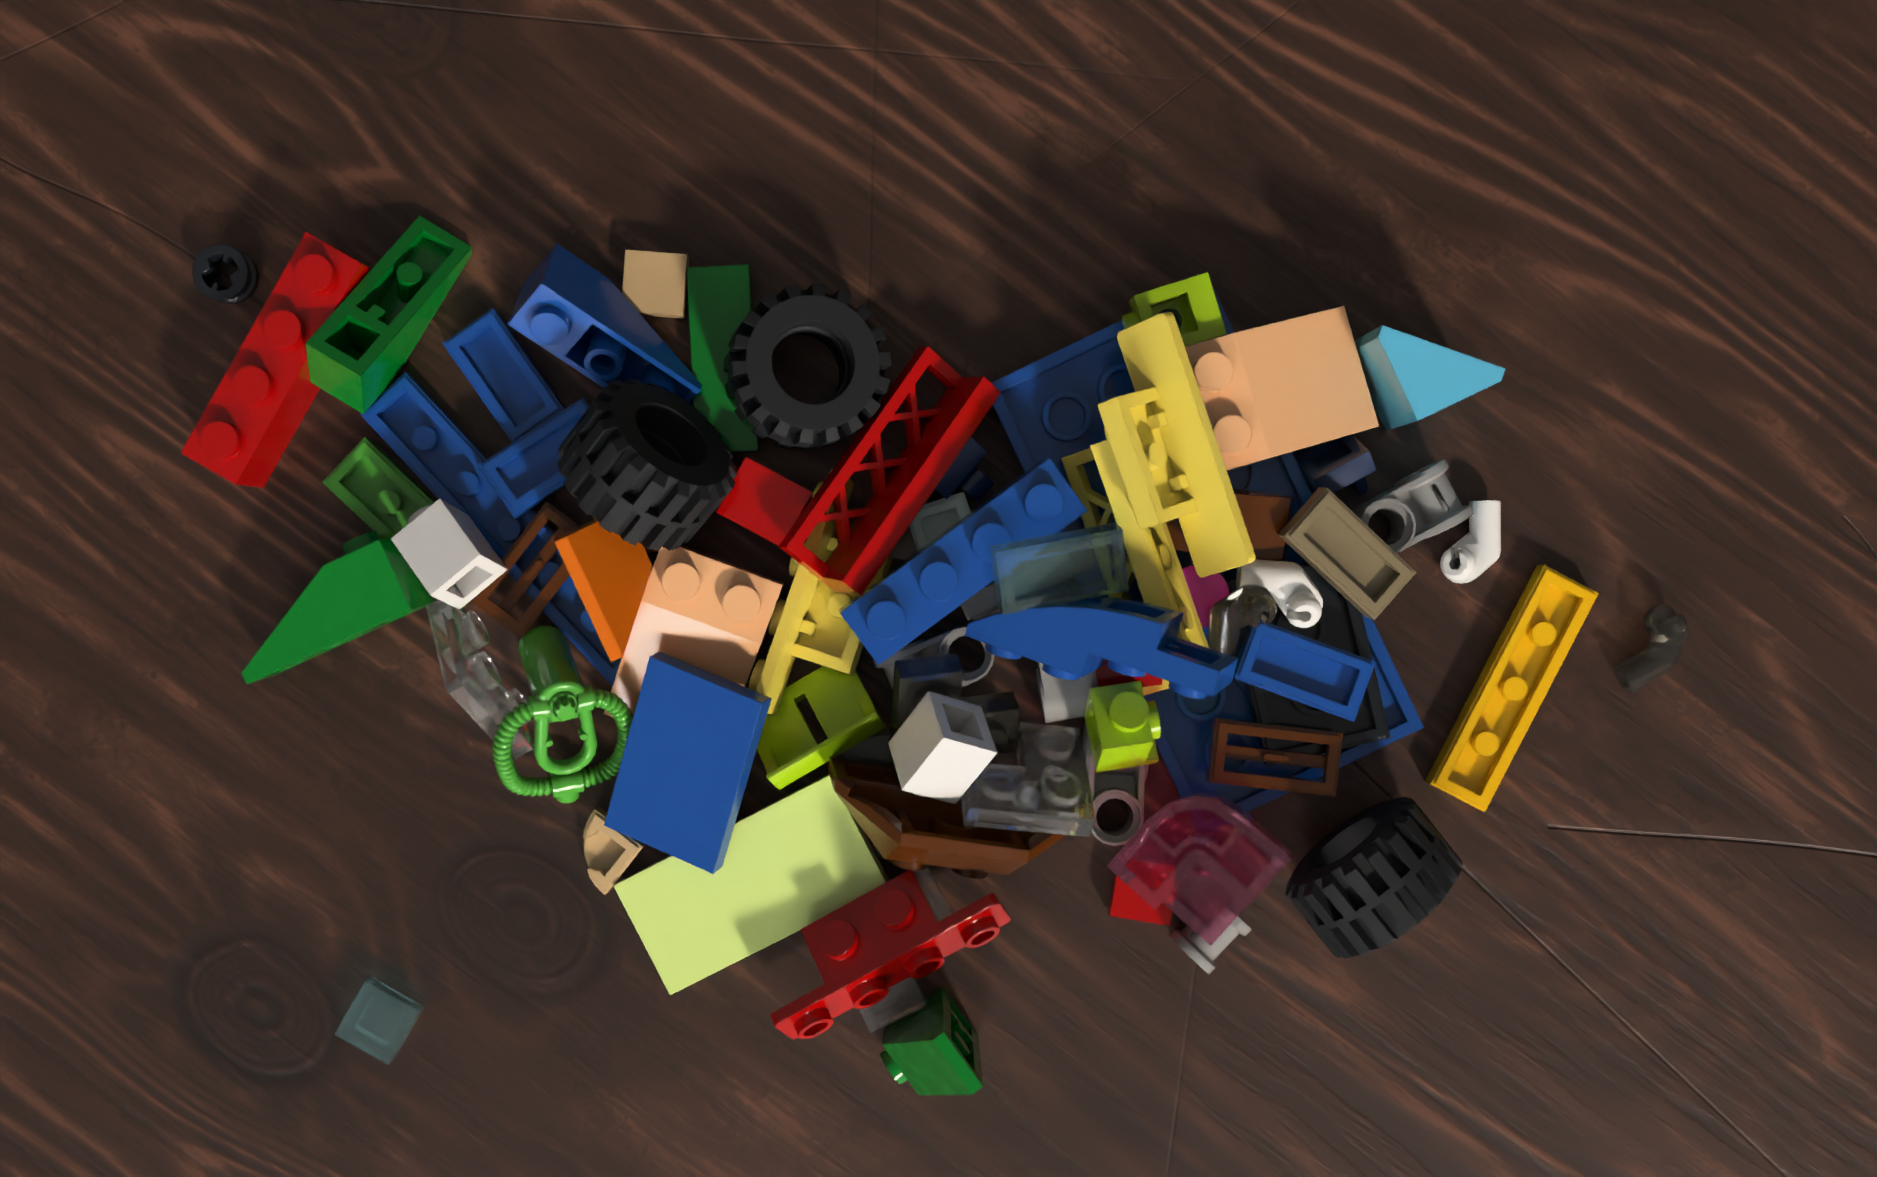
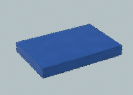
M658 652L651 655L604 826L709 873L714 874L724 863L772 698L665 653Z

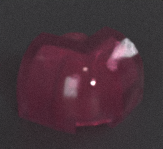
M1196 793L1173 799L1150 816L1109 862L1107 867L1154 910L1161 903H1164L1211 946L1246 906L1249 907L1292 859L1294 853L1241 807L1221 796Z

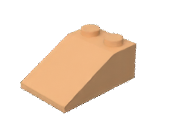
M1344 306L1231 333L1185 347L1227 471L1379 427Z
M683 545L673 550L661 547L650 573L611 693L622 698L634 716L649 657L658 652L665 653L746 687L784 582ZM607 710L604 711L605 715L613 717Z

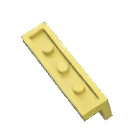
M1107 440L1061 458L1072 490L1088 510L1081 517L1109 598L1130 600L1128 591L1135 577L1144 603L1183 613L1177 638L1209 648L1167 524L1164 522L1141 531L1139 530L1134 512L1126 498L1125 486L1113 450ZM1095 460L1107 497L1091 489L1083 464ZM1098 506L1105 509L1102 518ZM1114 517L1128 557L1111 547L1107 533ZM1118 565L1126 569L1123 577L1121 576ZM1162 679V685L1142 687L1144 696L1169 689V681Z

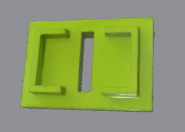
M822 666L785 688L776 715L767 713L757 751L765 766L767 779L780 790L830 761V758H835L887 726L856 670L852 676ZM807 698L828 737L827 740L820 744L816 741L797 705L798 702Z

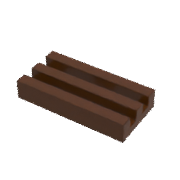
M546 501L501 561L508 570L475 596L471 602L522 638L570 576L565 563L563 562L519 620L509 612L558 550L554 537L577 528L579 525ZM549 520L554 522L559 528L502 602L498 605L489 599Z
M1213 717L1211 728L1213 730V737L1209 746L1210 764L1206 772V780L1208 782L1336 797L1343 733L1331 730ZM1228 733L1327 744L1326 755L1227 744ZM1225 758L1321 768L1324 769L1323 780L1226 770L1224 769Z

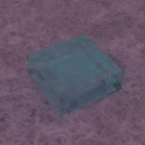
M371 976L362 985L334 1035L389 1065L400 1051L424 1006Z

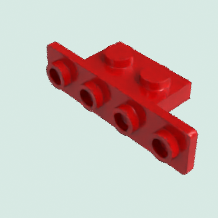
M908 870L801 929L824 984L772 1012L770 1016L775 1028L791 1039L816 1037L833 1025V1018L854 1007L856 1009H863L882 1001L889 993L888 988L908 977L917 979L935 972L944 964V958L965 946L967 948H976L990 942L1000 933V927L1009 923L1011 918L994 893H990L939 921L918 877L912 870Z

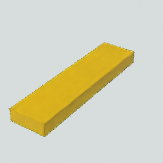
M1545 565L1536 566L1425 780L1426 783L1478 810L1486 811L1599 594L1598 592Z

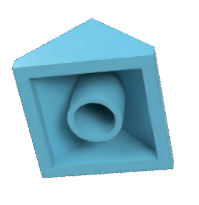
M1384 325L1354 340L1372 403L1385 431L1419 421L1502 381L1505 368Z

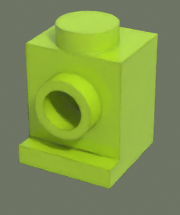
M1208 272L1134 295L1128 301L1131 313L1122 315L1123 328L1126 329L1154 317L1162 311L1174 313L1178 318V328L1185 347L1227 334Z
M1141 681L1090 688L1084 710V718L1095 772L1158 763L1159 757L1155 739H1159L1161 736L1159 714L1155 702L1144 699Z

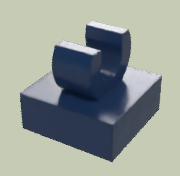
M1353 435L1292 452L1309 488L1313 492L1319 487H1326L1334 494L1338 490L1350 485L1361 496L1367 493L1368 489L1365 476L1377 471L1370 450Z
M970 437L934 491L947 500L958 487L965 494L979 502L994 484L975 467L987 451Z

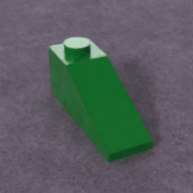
M419 216L305 343L310 382L364 414L405 365L471 257L472 246Z
M372 531L341 545L345 555L322 566L241 674L246 685L279 674L435 603L433 597L430 596L392 542V537L380 539L378 532Z
M943 986L883 1029L882 1045L885 1050L880 1053V1057L889 1073L900 1085L908 1080L918 1095H973L983 1087L979 1036Z

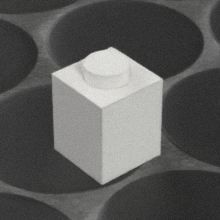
M440 498L432 505L417 510L408 519L407 526L391 538L430 596L457 609L465 606L508 570L469 515Z
M930 691L926 693L888 743L903 791L953 804L957 803L997 754L981 706Z

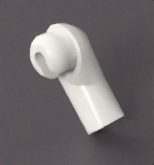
M1469 501V505L1474 513L1469 517V532L1447 549L1440 560L1442 573L1452 582L1463 584L1475 580L1500 557L1501 501Z
M1255 559L1249 564L1237 567V589L1269 592L1292 625L1299 628H1309L1320 620L1323 607L1322 596L1304 569L1297 563Z

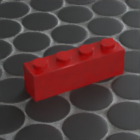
M305 232L184 445L181 454L235 485L264 488L320 390L319 387L310 382L305 343L372 268Z

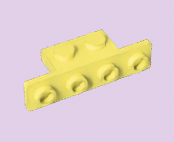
M1172 312L1161 313L1119 331L1117 340L1135 392L1115 397L1097 406L1104 424L1107 442L1113 450L1125 486L1126 498L1134 512L1139 530L1141 531L1178 518L1196 573L1202 578L1253 562L1256 558L1174 314Z
M850 478L845 484L847 505L854 486V482ZM822 481L816 486L812 498L823 484ZM833 502L825 513L834 511ZM835 520L818 523L808 536L807 541L803 544L823 562L827 561L838 545ZM890 556L887 557L867 588L888 573L892 562ZM792 557L789 565V575L793 576L794 579L787 600L780 599L772 613L769 623V634L773 635L774 638L767 659L761 658L758 660L752 671L748 686L749 689L772 698L768 709V714L776 715L796 657L853 676L863 648L862 642L839 613V609L857 595L833 591Z

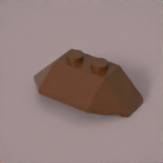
M830 758L828 772L835 793L883 858L890 859L894 865L907 870L920 871L925 870L928 865L949 867L956 874L973 879L986 878L988 873L1009 875L1080 826L1083 812L1070 792L975 779L957 803L953 804L903 791L895 767Z

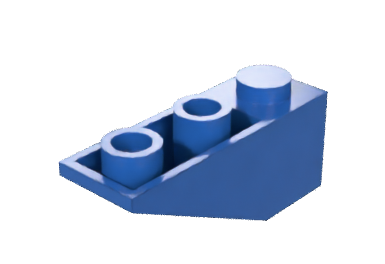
M556 243L523 283L507 325L600 386L607 387L610 382L615 380L625 382L626 379H637L646 385L650 382L661 386L664 390L670 393L673 392L683 398L687 403L701 391L702 384L611 280Z

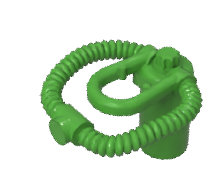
M538 626L526 632L518 644V653L532 696H528L529 699L526 700V704L521 702L519 707H513V712L509 711L502 718L493 739V761L502 784L512 793L522 794L523 796L530 795L531 797L537 794L540 797L543 794L548 796L551 792L552 797L556 798L557 801L571 803L579 798L580 792H584V786L587 788L591 784L596 786L598 782L603 783L605 779L610 780L611 776L618 774L633 714L631 709L627 707V703L623 702V699L616 694L606 690L594 689L591 685L584 686L563 632L553 626ZM594 706L607 710L615 719L616 727L618 728L617 743L612 756L606 759V761L599 763L598 766L594 765L593 768L589 767L588 771L583 769L581 772V769L588 765L596 754L597 738L591 710L594 709ZM531 716L535 720L533 746L535 758L540 767L546 772H550L548 777L545 776L543 779L541 777L536 779L535 777H523V775H520L513 763V755L511 754L512 742L516 731L526 720H531ZM579 718L581 727L577 730L580 739L584 741L580 752L574 757L565 760L552 758L547 753L548 747L553 744L551 735L548 733L549 723Z

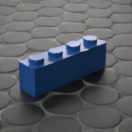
M1051 459L1039 461L868 587L861 596H856L841 607L839 613L876 663L880 665L1088 510Z

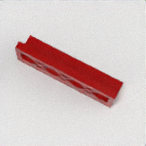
M919 346L879 403L881 406L877 412L864 424L779 547L833 591L861 596L1001 392L984 376L962 377L929 346ZM927 369L947 389L933 408L918 410L915 384ZM903 403L904 412L895 413ZM926 417V419L920 426L919 418ZM905 420L907 446L899 457L883 459L881 432L888 422ZM868 452L869 461L861 462ZM892 466V468L885 476L884 467ZM870 470L873 495L864 507L848 509L846 482L853 472ZM833 502L834 511L825 513ZM857 517L850 526L849 518ZM835 520L838 545L827 561L823 562L803 544L818 523Z

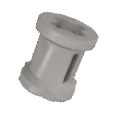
M1211 890L1205 896L1207 904L1182 930L1174 928L1169 934V937L1208 974L1216 968L1213 961L1238 934L1246 936L1252 930Z

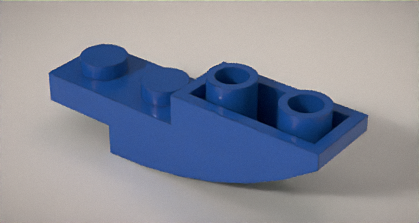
M1076 596L1049 598L1023 603L968 623L965 633L967 637L986 643L985 650L995 656L1007 659H1020L1022 656L1043 663L1042 670L1057 678L1077 680L1104 666L1107 659V666L1115 672L1132 677H1143L1147 673L1169 681L1168 687L1173 692L1196 699H1204L1207 695L1214 696L1231 684L1238 662L1236 657L1177 638L1183 617L1182 612L1150 603L1119 598Z

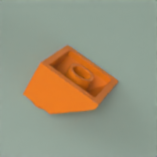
M595 519L554 537V542L610 661L613 662L624 656L652 570V564L647 555V552L652 550L647 549L641 543L633 545L622 540L620 535L608 532Z

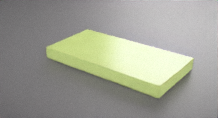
M828 774L736 821L723 866L714 874L669 855L620 880L614 885V888L669 994L672 995L800 931L807 925L890 880L864 830L833 790L830 775Z

